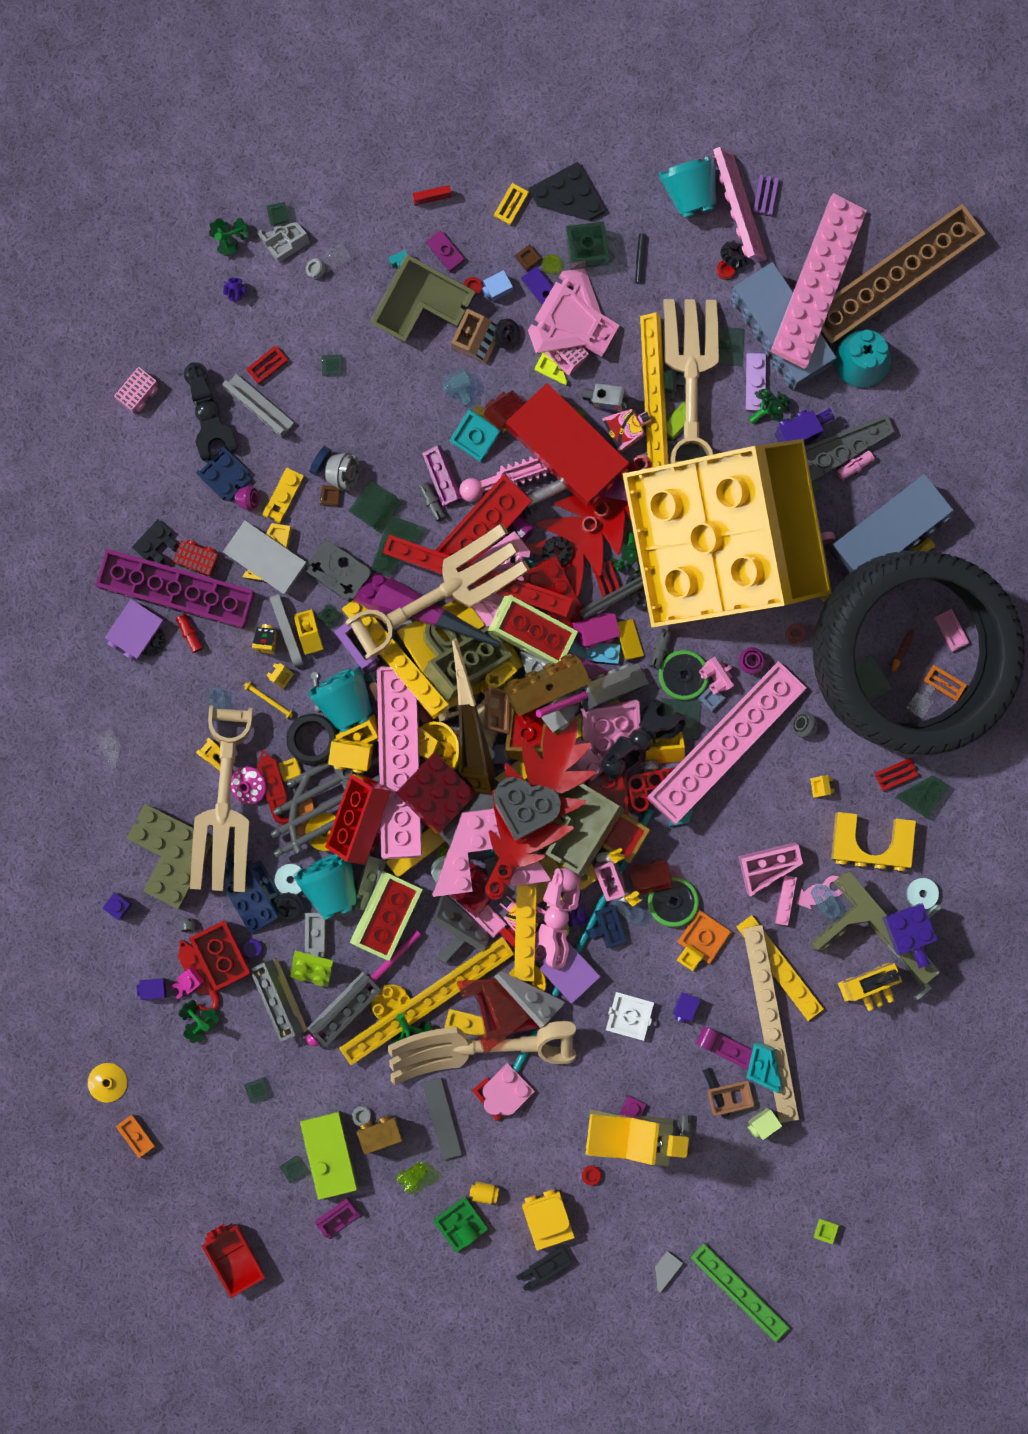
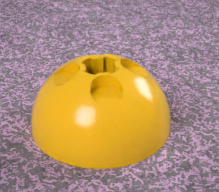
M429 722L421 726L424 731L439 742L436 753L456 771L459 767V734L451 726L442 722Z

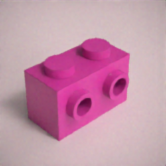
M604 613L573 623L574 630L578 631L576 635L577 645L585 646L586 649L596 647V643L612 642L614 641L613 638L620 636L615 613Z

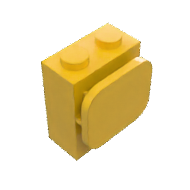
M555 1189L543 1192L544 1196L536 1198V1195L524 1198L525 1202L522 1203L536 1250L574 1238L560 1192H555Z

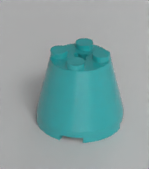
M713 156L705 157L706 161L698 159L670 167L668 173L664 171L658 173L663 187L678 213L683 215V217L695 216L698 210L707 212L715 209L714 205L717 204L716 167Z
M866 329L848 334L838 343L834 351L836 356L834 366L837 375L843 382L855 388L877 385L885 378L891 366V352L885 339L879 333ZM868 349L870 350V353L864 354Z
M359 665L355 666L354 670L351 667L325 679L324 682L320 683L319 687L314 686L307 691L314 704L337 729H340L341 733L349 730L355 722L361 724L367 721L368 717L372 715L364 675Z
M336 854L317 860L314 864L308 866L307 870L301 868L293 875L297 885L323 919L331 918L334 916V913L339 911L346 913L352 910L351 906L356 904L357 897L352 863L346 862Z

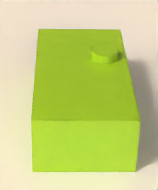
M340 1111L301 1120L300 1125L318 1200L356 1191L358 1186Z

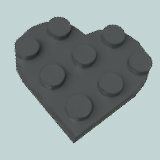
M509 777L502 780L493 794L495 806L515 841L550 824L557 818L560 812L561 801L559 795L552 788L549 789L541 785L531 787L527 781H523L520 778Z

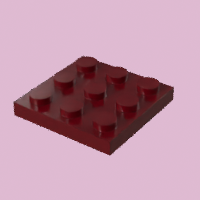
M436 752L432 753L395 792L436 835L476 795Z

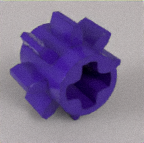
M230 278L228 282H225L223 295H228V300L240 301L242 297L246 296L247 284H242V279Z

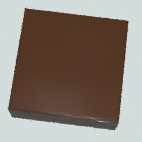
M530 244L515 255L516 260L526 272L541 261V257Z
M321 485L320 505L339 507L341 490L335 486Z

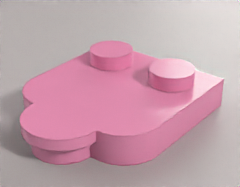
M506 1063L483 1087V1095L486 1098L484 1108L491 1115L500 1113L508 1116L513 1114L535 1091Z

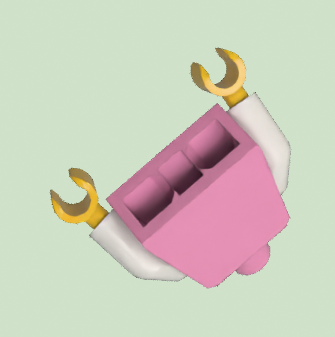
M619 848L613 852L599 853L596 857L597 861L594 870L606 901L614 899L628 902L631 906L642 901V899L638 898L639 893L637 891L631 894L625 892L624 879L617 863L625 859L620 853L623 850Z

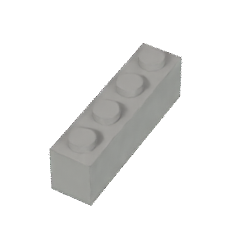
M576 690L546 703L544 707L575 696ZM581 702L573 704L541 718L552 732L557 729L563 730L575 718V714L580 711L582 704Z

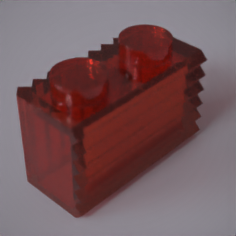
M514 390L507 394L502 392L496 398V401L492 399L486 404V411L483 415L500 431L505 427V422L525 404V401H522V398H519L517 393H514Z
M656 859L651 864L644 866L643 864H635L629 869L633 892L637 891L639 895L673 887L667 860Z

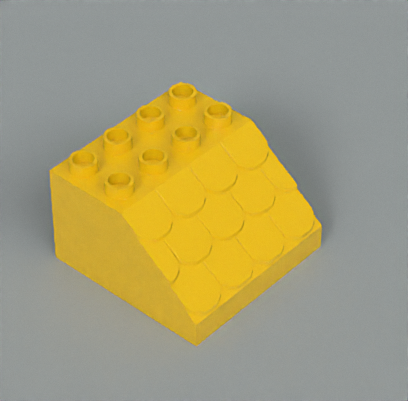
M803 439L757 445L623 474L651 627L779 607L832 593Z

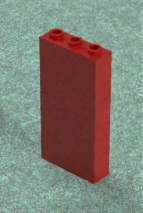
M548 383L505 422L506 429L586 507L590 504L595 505L601 499L600 495L604 491L608 492L615 485L614 481L618 477L622 479L623 474L629 471V462Z

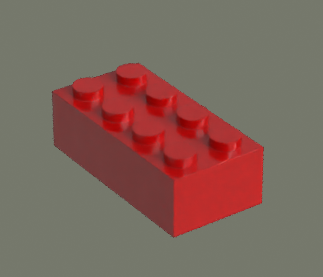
M351 774L325 847L346 862L365 865L391 790L370 777Z

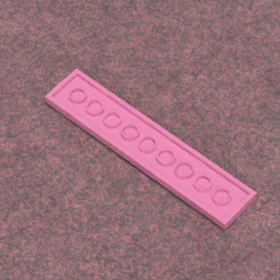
M835 193L831 195L770 352L804 369L808 366L865 217L866 209Z
M778 661L649 794L647 799L676 825L796 700L806 687Z
M389 666L377 667L380 784L391 790L381 819V858L384 860L422 857L421 819L395 793L420 767L418 700Z

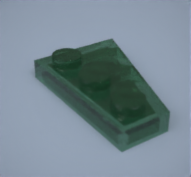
M389 515L370 570L389 576L401 561L383 554L389 535L415 543L426 528Z

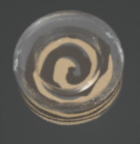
M645 761L639 764L640 772L642 773L659 770L658 761Z

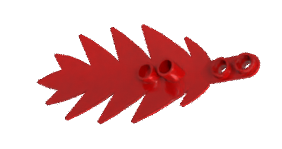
M646 455L636 456L628 467V473L651 468L650 458ZM641 461L645 462V467L640 468L639 465ZM573 495L554 501L553 504L581 517L554 518L535 523L536 526L562 536L571 543L573 548L572 558L566 565L561 567L567 575L576 596L580 595L583 581L584 555L598 576L602 575L603 535L617 555L620 554L624 537L625 510L631 519L628 501L601 497L595 505L590 504L586 507ZM546 540L530 543L526 546L531 554L543 557L542 547ZM554 544L555 550L551 553H556L558 558H560V552L563 551V549H559L558 546ZM545 560L539 561V562H537V563H535V564L538 565V564L542 563V562L545 561Z
M577 719L570 722L558 736L546 724L543 736V760L528 741L522 737V755L526 775L531 787L541 785L549 789L552 788L560 795L595 775V771H566L580 760L591 747V743L575 745ZM508 763L505 764L506 778L514 777L525 780ZM493 795L494 814L501 840L492 830H489L490 842L499 860L486 884L485 892L491 899H500L504 895L517 866H529L544 859V855L531 853L537 852L558 841L571 832L574 827L550 823L515 841L495 806ZM559 797L561 806L557 818L586 804V800ZM500 870H506L507 875L502 876ZM497 887L499 892L493 893L491 888Z

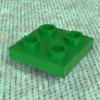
M465 1196L433 1219L435 1225L456 1253L488 1230V1227Z

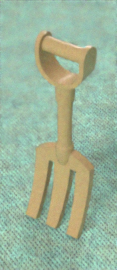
M664 299L665 363L672 369L684 373V378L686 379L684 439L679 441L672 450L669 464L681 462L675 461L676 451L688 443L701 446L707 456L713 455L709 444L699 438L698 378L699 373L711 369L719 362L716 300H706L704 355H700L695 299H685L683 355H679L674 299Z
M499 524L476 541L444 559L442 568L444 582L433 591L403 608H397L387 615L377 610H365L349 618L345 623L347 626L352 627L367 653L365 658L368 660L382 653L389 647L392 641V629L441 599L453 596L460 603L472 607L528 572L530 568L527 563L521 561L484 584L470 591L468 590L469 586L519 552L514 542L459 573L456 570L508 533L505 526ZM376 617L386 624L388 636L383 644L379 647L376 646L361 619Z
M214 705L209 706V730L213 738L220 743L219 759L221 760L218 801L215 809L202 812L194 819L190 889H201L208 826H213L212 890L223 891L230 827L235 828L234 892H245L249 820L242 814L231 810L230 793L236 745L244 742L250 735L253 708L249 707L247 711L214 708ZM213 720L246 722L247 725L242 734L237 737L226 738L220 736L215 731Z
M557 1021L548 1023L540 1028L537 1036L497 1040L468 1039L466 1034L458 1027L422 1032L388 1046V1053L392 1057L389 1060L390 1068L395 1071L390 1074L391 1082L397 1085L425 1073L460 1068L467 1061L469 1055H474L475 1053L521 1051V1053L538 1052L539 1057L549 1063H572L576 1059V1051L573 1049V1036L576 1033V1027L570 1021ZM560 1039L561 1047H553L545 1043L550 1040Z

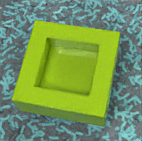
M819 1218L813 1238L833 1244L839 1225Z

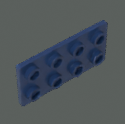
M234 853L226 857L223 888L249 933L253 934L279 917L271 900L279 896L280 893L261 861L252 865L247 861L245 892H234Z

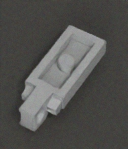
M368 856L366 864H363L356 889V909L365 910L384 871L385 860Z
M305 913V953L324 957L326 919H323L319 913Z

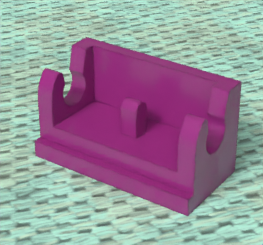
M347 1197L318 1218L315 1224L326 1238H330L359 1217L360 1213Z

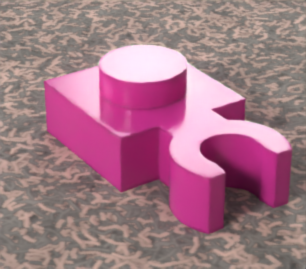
M192 966L176 978L178 982L173 984L170 990L174 988L179 990V994L176 996L178 999L186 993L190 994L204 981Z

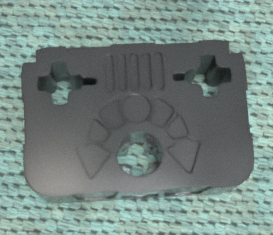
M330 541L322 542L306 565L307 573L310 577L347 602L354 600L356 594L371 576L367 566L358 562L354 557ZM348 560V566L341 568L340 561ZM320 564V568L323 572L318 570L314 572L313 566H318ZM343 587H352L353 593H347L346 595Z

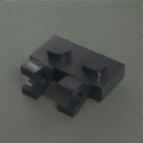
M157 519L132 548L145 560L152 558L157 563L163 564L166 560L157 550L164 543L173 551L179 545L170 538L173 532Z

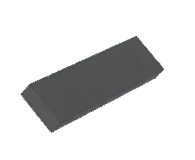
M438 1078L422 1083L442 1159L445 1160L462 1155L442 1079Z

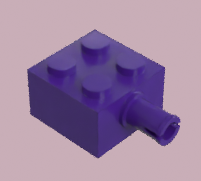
M830 408L818 415H815L813 410L809 412L804 410L798 413L795 419L790 421L788 418L780 422V426L777 427L774 435L778 442L803 439L804 445L818 439L823 432L821 425L834 420L835 416L831 414L832 410Z
M923 903L882 917L896 955L910 951L914 954L918 968L930 965L924 947L929 943L937 941Z

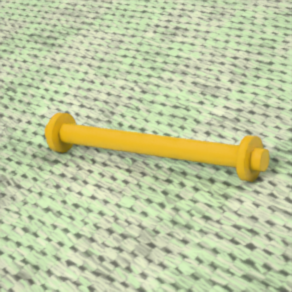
M252 682L245 683V690L249 689L287 715V719L289 717L292 718L294 715L292 710L289 712L251 685Z

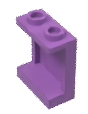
M130 599L105 636L109 641L107 644L115 650L120 648L125 651L123 655L133 661L136 658L140 661V656L158 629L163 627L165 621Z
M345 623L334 631L337 638L357 665L360 666L363 673L367 671L371 673L378 667L379 659L377 656L365 660L348 638L355 633L351 626H347Z
M567 942L569 953L566 963L562 968L553 969L548 966L546 957L539 964L542 966L540 970L572 1004L600 976Z

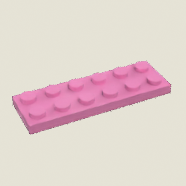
M718 147L713 150L715 154L713 157L715 165L719 167L721 173L719 174L720 181L726 188V200L732 207V210H730L731 216L738 226L736 228L737 234L740 239L742 238L743 253L746 257L755 261H765L767 258L732 152Z

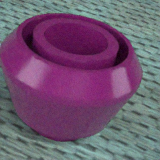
M245 486L235 494V503L240 508L253 511L258 506L259 494L254 486Z
M747 648L739 656V665L746 673H758L765 665V656L757 648Z

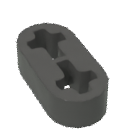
M456 936L437 958L445 964L465 941Z

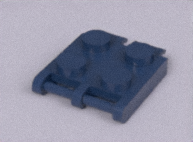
M222 446L220 448L221 451L213 459L210 458L208 460L209 463L200 471L198 470L196 474L222 500L226 497L231 502L238 492L236 487L243 488L252 479L248 476L250 472Z

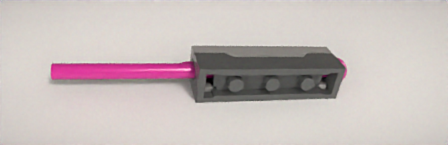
M628 663L620 667L619 671L615 668L606 673L607 676L603 673L593 678L594 681L590 679L591 683L576 690L575 696L537 710L536 716L540 718L581 702L585 712H588L637 692L649 684L646 679V673L638 663L632 666Z
M416 930L392 954L390 961L386 960L369 977L362 972L308 1026L307 1029L313 1035H307V1043L315 1047L319 1045L317 1042L319 1040L327 1047L382 991L375 982L420 938L421 934Z

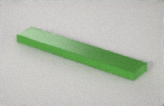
M704 1243L690 1257L775 1342L790 1329Z

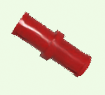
M182 614L175 618L183 633L182 637L186 639L192 650L191 652L197 653L201 651L204 647L201 645L196 635L197 631L192 627L187 614Z

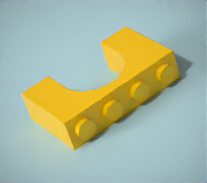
M835 813L831 860H836L835 864L847 865V862H855V866L859 867L875 864L874 868L886 869V866H893L896 871H906V868H911L916 821L894 819L892 840L889 848L881 855H869L863 852L856 842L857 814Z

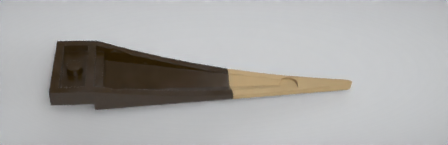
M455 638L452 641L459 704L458 773L459 777L474 792L492 794V790L496 789L493 776L495 769L458 640Z

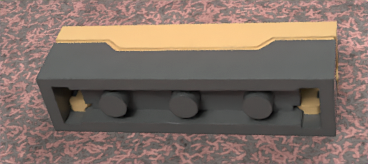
M278 959L264 962L249 969L280 1042L308 1031Z

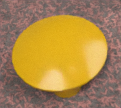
M389 984L380 988L382 991L371 1001L372 1012L381 1020L409 1001L410 997L398 985Z

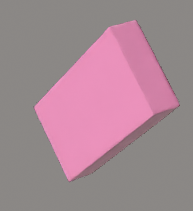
M952 609L934 617L951 652L969 644Z
M489 905L484 908L477 918L468 912L492 938L507 925Z

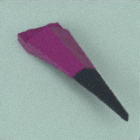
M374 571L356 594L354 602L370 610L389 614L397 608H403L417 600L422 595L392 577L389 579ZM435 603L409 618L448 629L496 647H501L500 642Z

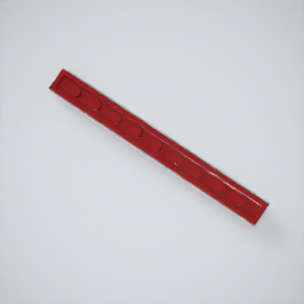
M389 535L383 554L442 575L443 561L449 557V555ZM467 562L456 570L459 573L474 564ZM491 571L472 585L478 587L501 573ZM518 579L496 592V594L502 596L512 595L528 605L567 618L573 602V598Z

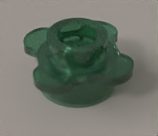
M327 604L322 612L317 614V617L325 623L326 627H332L333 622L339 620L341 615L333 609L331 604Z

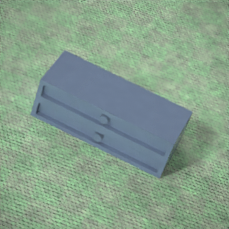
M771 262L735 285L730 301L734 308H739L741 311V318L744 323H749L753 329L751 333L756 340L759 339L763 344L762 350L767 356L770 355L773 359L772 364L776 371H781L783 374L785 385L788 388L791 387L794 391L830 368L836 356L821 334H819L808 366L805 369L770 352L793 294L774 263Z
M923 474L835 542L828 551L848 575L854 569H857L858 566L871 561L873 558L885 556L888 553H898L905 549L910 551L921 541L920 537L923 539L927 538L936 530V525L939 528L951 518L949 514L953 509L927 476Z

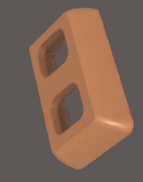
M490 686L485 691L484 729L501 734L509 733L510 701L505 690ZM491 697L497 699V709L491 707ZM490 716L497 718V728L490 726Z
M748 1081L710 1089L707 1092L711 1112L715 1116L754 1106ZM740 1090L742 1102L733 1103L731 1092ZM714 1095H723V1107H715Z

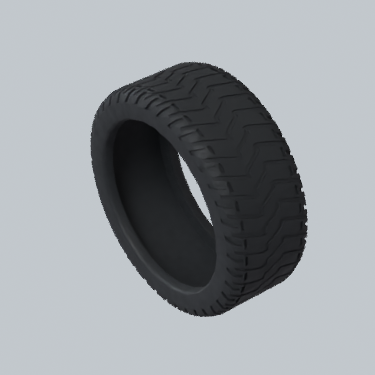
M917 550L885 554V556L873 558L871 561H867L858 566L857 569H854L835 587L819 615L820 618L817 621L813 640V663L819 689L832 712L847 728L877 745L913 755H937L965 747L987 733L1002 718L1018 691L1025 661V641L1020 618L1017 616L1018 612L1006 591L1002 589V586L989 573L963 558L953 557L950 554ZM932 579L948 587L962 599L973 616L979 638V657L976 672L968 689L960 699L940 715L922 722H893L871 704L861 688L855 664V647L858 632L867 613L882 596L905 583L914 580Z

